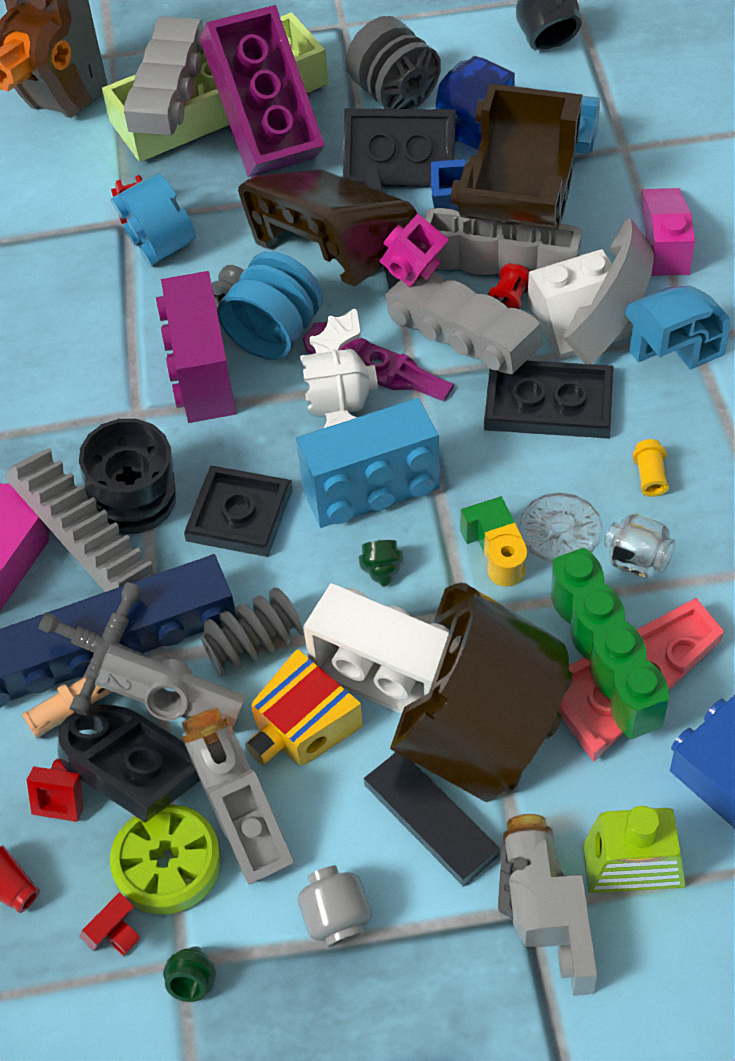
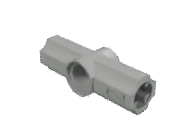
M111 644L105 654L94 684L145 703L151 715L158 719L169 721L183 717L210 728L227 722L233 728L244 698V694L193 676L192 670L188 665L180 660L168 659L159 663ZM164 688H171L175 691H167Z

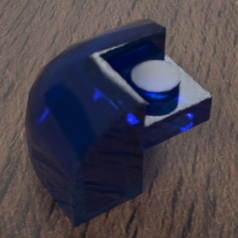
M473 56L469 60L460 61L444 76L437 90L435 108L456 110L455 142L459 140L468 146L479 149L481 143V123L475 122L478 99H485L489 83L515 86L514 72L485 58Z

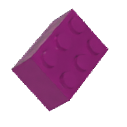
M209 271L161 279L163 296L156 297L160 321L168 320V324L162 325L161 333L165 351L173 350V353L167 354L166 363L170 382L179 381L177 384H172L176 408H185L188 423L236 415Z

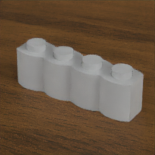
M160 16L157 19L152 39L148 42L145 49L143 63L137 69L134 86L128 92L125 101L124 115L128 132L172 136L177 125L183 123L184 105L186 100H191L193 80L195 76L200 75L201 58L203 53H205L200 41L204 30L203 19Z
M445 208L429 209L424 219L449 239L437 255V258L441 261V264L437 267L438 270L460 268L465 272L475 275L499 274L502 267L508 263L519 264L529 271H533L580 256L582 230L568 224H561L558 230L462 218L458 211Z
M435 271L427 280L420 276L411 287H408L400 280L385 293L388 314L396 324L419 329L429 340L445 344L450 343L457 353L472 358H481L484 364L492 370L513 374L543 345L541 323L535 317L523 310L508 308L502 302L489 295L476 294L472 289L458 281L445 280Z

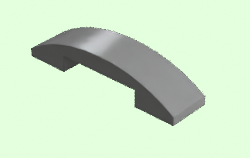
M631 218L624 220L610 247L616 258L592 304L578 308L563 336V339L584 364H592L621 333L629 322V319L624 314L627 305L643 297L651 277L654 262L652 245Z

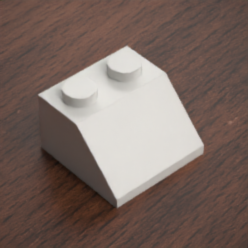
M603 249L529 272L527 305L534 317L541 323V329L559 359L576 355L563 339V336L578 308L592 304L612 266ZM630 320L613 342L632 336L633 325Z

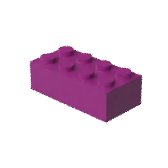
M276 5L206 22L200 41L247 176L252 177L315 159L325 144Z

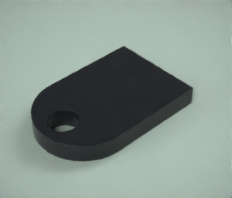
M94 705L90 707L87 716L74 712L60 726L57 752L62 765L69 772L79 773L80 780L145 823L200 781L185 743L131 709L116 705ZM94 730L98 733L89 735L83 734L79 731Z

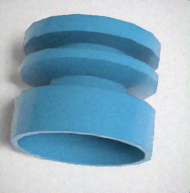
M264 251L254 256L248 268L242 272L238 282L233 284L221 300L217 308L218 320L230 339L248 353L262 359L279 360L288 355L301 336L303 329L307 328L312 318L319 311L323 304V291L315 276L300 262L279 252Z

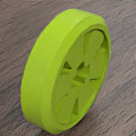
M169 804L146 823L133 816L119 830L110 852V870L119 892L135 908L157 915L178 913L200 902L213 888L221 868V850L213 827L200 813L181 805ZM172 850L174 858L169 860L168 867L161 868L158 860L155 859H161L164 851Z

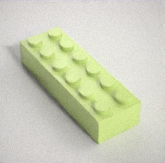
M292 12L281 16L280 18L306 93L327 85L328 74L325 49ZM203 53L201 58L200 75L195 76L193 80L191 100H186L184 105L183 123L177 125L172 136L128 132L124 106L128 92L134 86L135 75L102 87L109 121L139 162L230 125L205 53Z

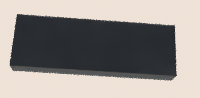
M395 752L364 777V786L463 887L500 856V848L411 760Z

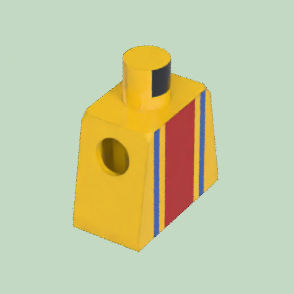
M297 649L254 699L251 707L255 724L260 731L245 743V747L250 755L261 765H265L281 750L296 764L305 765L363 726L361 703Z

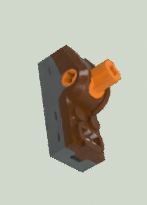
M4 0L7 12L0 19V90L9 92L14 88L32 109L37 110L42 107L61 112L68 118L74 117L103 95L102 87L108 84L89 0Z

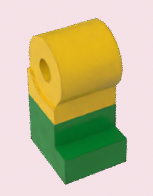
M500 496L462 508L460 532L466 544L475 541L479 542L487 558V573L491 581L505 587L520 583L525 576L527 548L503 497Z

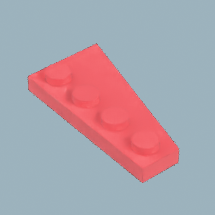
M697 598L637 629L646 646V660L650 661L660 670L667 682L668 690L674 687L722 641L724 630ZM582 658L569 665V671L573 673V680L563 696L558 712L561 713L564 723L594 762L624 733L618 728L612 717L610 709L611 700L603 695L593 682L590 673V661Z

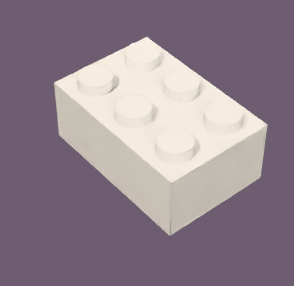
M330 583L303 626L309 659L345 690L399 714H402L405 706L429 693L450 631L440 624H428L411 617L400 607L393 605L387 607L368 599L364 593L357 589H345L333 583Z

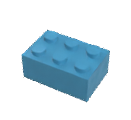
M419 397L296 437L303 491L320 528L332 524H342L353 517L373 510H383L394 503L412 497H422L440 488L439 434Z

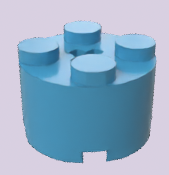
M160 173L144 179L111 198V202L122 219L125 217L128 223L123 225L125 233L133 245L141 242L142 245L139 246V249L149 266L154 265L196 239L195 229L185 208L180 209L174 199L177 197L176 193Z

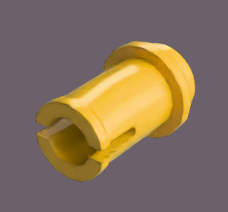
M643 440L636 445L632 454L633 462L639 468L641 492L648 497L660 496L669 489L664 467V460L667 457L666 448L658 440Z

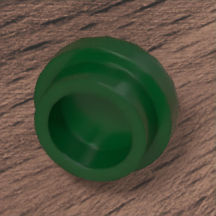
M378 540L362 544L363 554L358 557L360 568L370 574L371 579L380 583L382 587L387 586L391 582L392 575L399 571L400 564L403 562V552L398 550L396 540Z
M198 946L182 949L173 954L165 964L163 970L165 988L172 997L180 1001H199L214 985L216 978L214 964L210 961L209 956Z

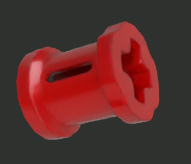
M508 263L504 265L499 272L500 280L497 286L492 287L487 295L497 300L500 297L503 298L500 302L508 308L520 309V299L524 293L528 292L530 271L519 264Z

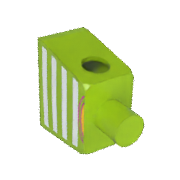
M636 806L631 810L605 811L598 815L583 842L588 893L685 888V878L673 809H652L648 806Z

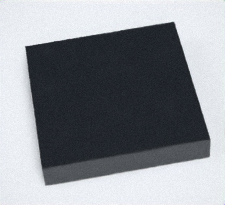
M210 465L184 531L186 542L269 557L293 489L292 481Z

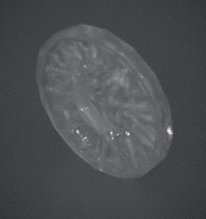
M559 492L546 494L532 501L522 512L519 531L526 548L531 554L545 562L553 563L554 557L583 547L592 553L600 542L602 523L599 513L588 501L576 495Z

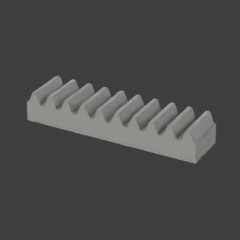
M50 448L42 450L8 468L7 482L105 592L124 586L126 583H132L154 575L153 563L150 560L145 563L141 560V550L139 547L134 550L130 547V537L128 535L123 537L119 535V525L116 522L111 525L108 523L105 510L98 512L95 498L93 497L88 500L85 496V487L83 485L75 486L74 475L72 473L64 474L63 463L60 460L56 463L53 461Z

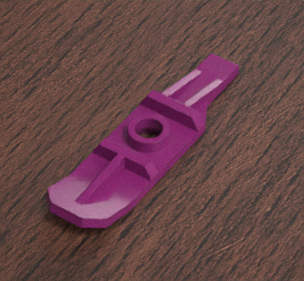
M328 322L314 323L305 334L303 343L307 353L316 354L315 348L310 344V337L322 333ZM357 338L340 348V350H354L366 366L375 365L377 383L391 390H416L444 402L454 388L453 383L437 378L418 367L408 355L403 353L400 355L372 344L364 338ZM376 359L383 360L379 364L372 363L371 361Z

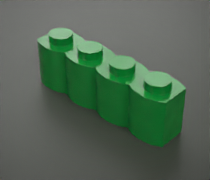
M584 547L554 557L551 582L553 606L561 618L570 624L571 639L578 652L590 661V673L596 687L611 700L610 709L616 725L630 739L663 728L669 700L667 682L660 670L650 661L646 660L645 643L638 631L625 621V610L619 596L614 590L604 584V572L600 562L593 553Z

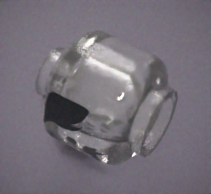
M631 513L625 516L620 523L613 522L610 525L605 536L604 546L610 549L609 559L614 567L642 578H650L656 572L663 573L667 568L674 552L675 540L670 538L669 528L663 523Z

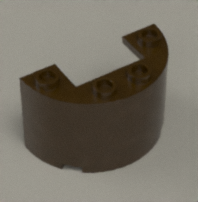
M489 83L485 99H478L475 122L481 123V143L477 156H470L469 163L464 166L461 179L454 180L452 185L451 204L457 205L460 217L558 230L563 219L574 168L573 158L575 145L578 143L583 94Z
M461 582L445 588L433 622L446 627L450 631L429 693L404 707L390 749L480 800L488 802L503 791L510 793L515 789L520 781L522 772L531 762L545 738H550L557 731L561 722V713L558 710L565 692L572 683L573 673L569 671L567 648L560 639L470 585Z

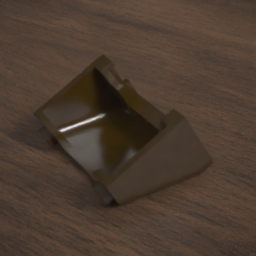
M324 170L252 176L238 188L239 197L257 245L268 249L278 242V235L284 232L285 229L319 243L324 260L330 262L332 259H336L345 270L340 274L342 282L356 287L383 266L379 261L388 249L383 244L384 241L398 225L404 229L417 215L416 209L408 201H403L400 198Z

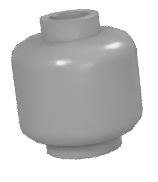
M336 865L322 868L308 875L310 885L302 889L297 900L310 937L314 940L325 941L327 947H334L365 934L364 925L371 919L372 910L359 876L352 872L339 873Z

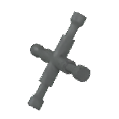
M132 583L125 584L121 592L122 601L117 612L111 614L102 636L80 626L73 628L66 625L50 613L45 612L38 627L39 630L48 634H60L71 639V644L94 653L84 674L86 681L81 692L73 698L69 707L72 711L87 716L92 705L91 696L96 687L94 685L110 644L142 656L143 653L119 644L129 622L127 618L132 605L139 600L143 591L139 586Z

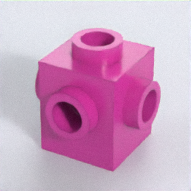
M418 213L404 229L398 225L386 238L383 244L388 249L379 262L394 277L403 281L408 287H411L420 276L427 280L441 264L437 255L449 239Z

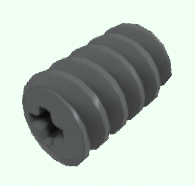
M276 587L269 591V602L263 596L258 595L253 598V610L248 605L241 603L236 607L237 619L230 612L225 611L220 614L221 628L213 620L208 619L204 622V636L200 634L203 646L220 677L226 676L224 662L227 660L237 669L242 668L241 653L246 652L254 661L258 660L257 645L262 644L272 653L275 652L274 637L278 636L286 645L292 643L290 629L295 628L300 635L304 636L301 622L291 601Z

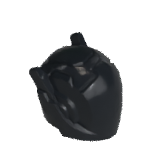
M577 0L517 1L516 20L525 34L528 44L534 51L538 48L549 49L567 43L576 36L582 26Z

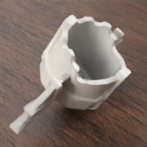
M352 309L344 316H329L325 330L317 336L310 337V344L315 348L316 354L300 356L303 366H306L303 369L304 382L310 385L309 390L305 393L307 404H311L308 406L309 414H314L315 417H326L324 428L357 418L352 416L350 412L360 411L365 404L369 391L378 390L375 365L366 366L359 355L352 349L340 350L345 344L360 337V325L356 309Z

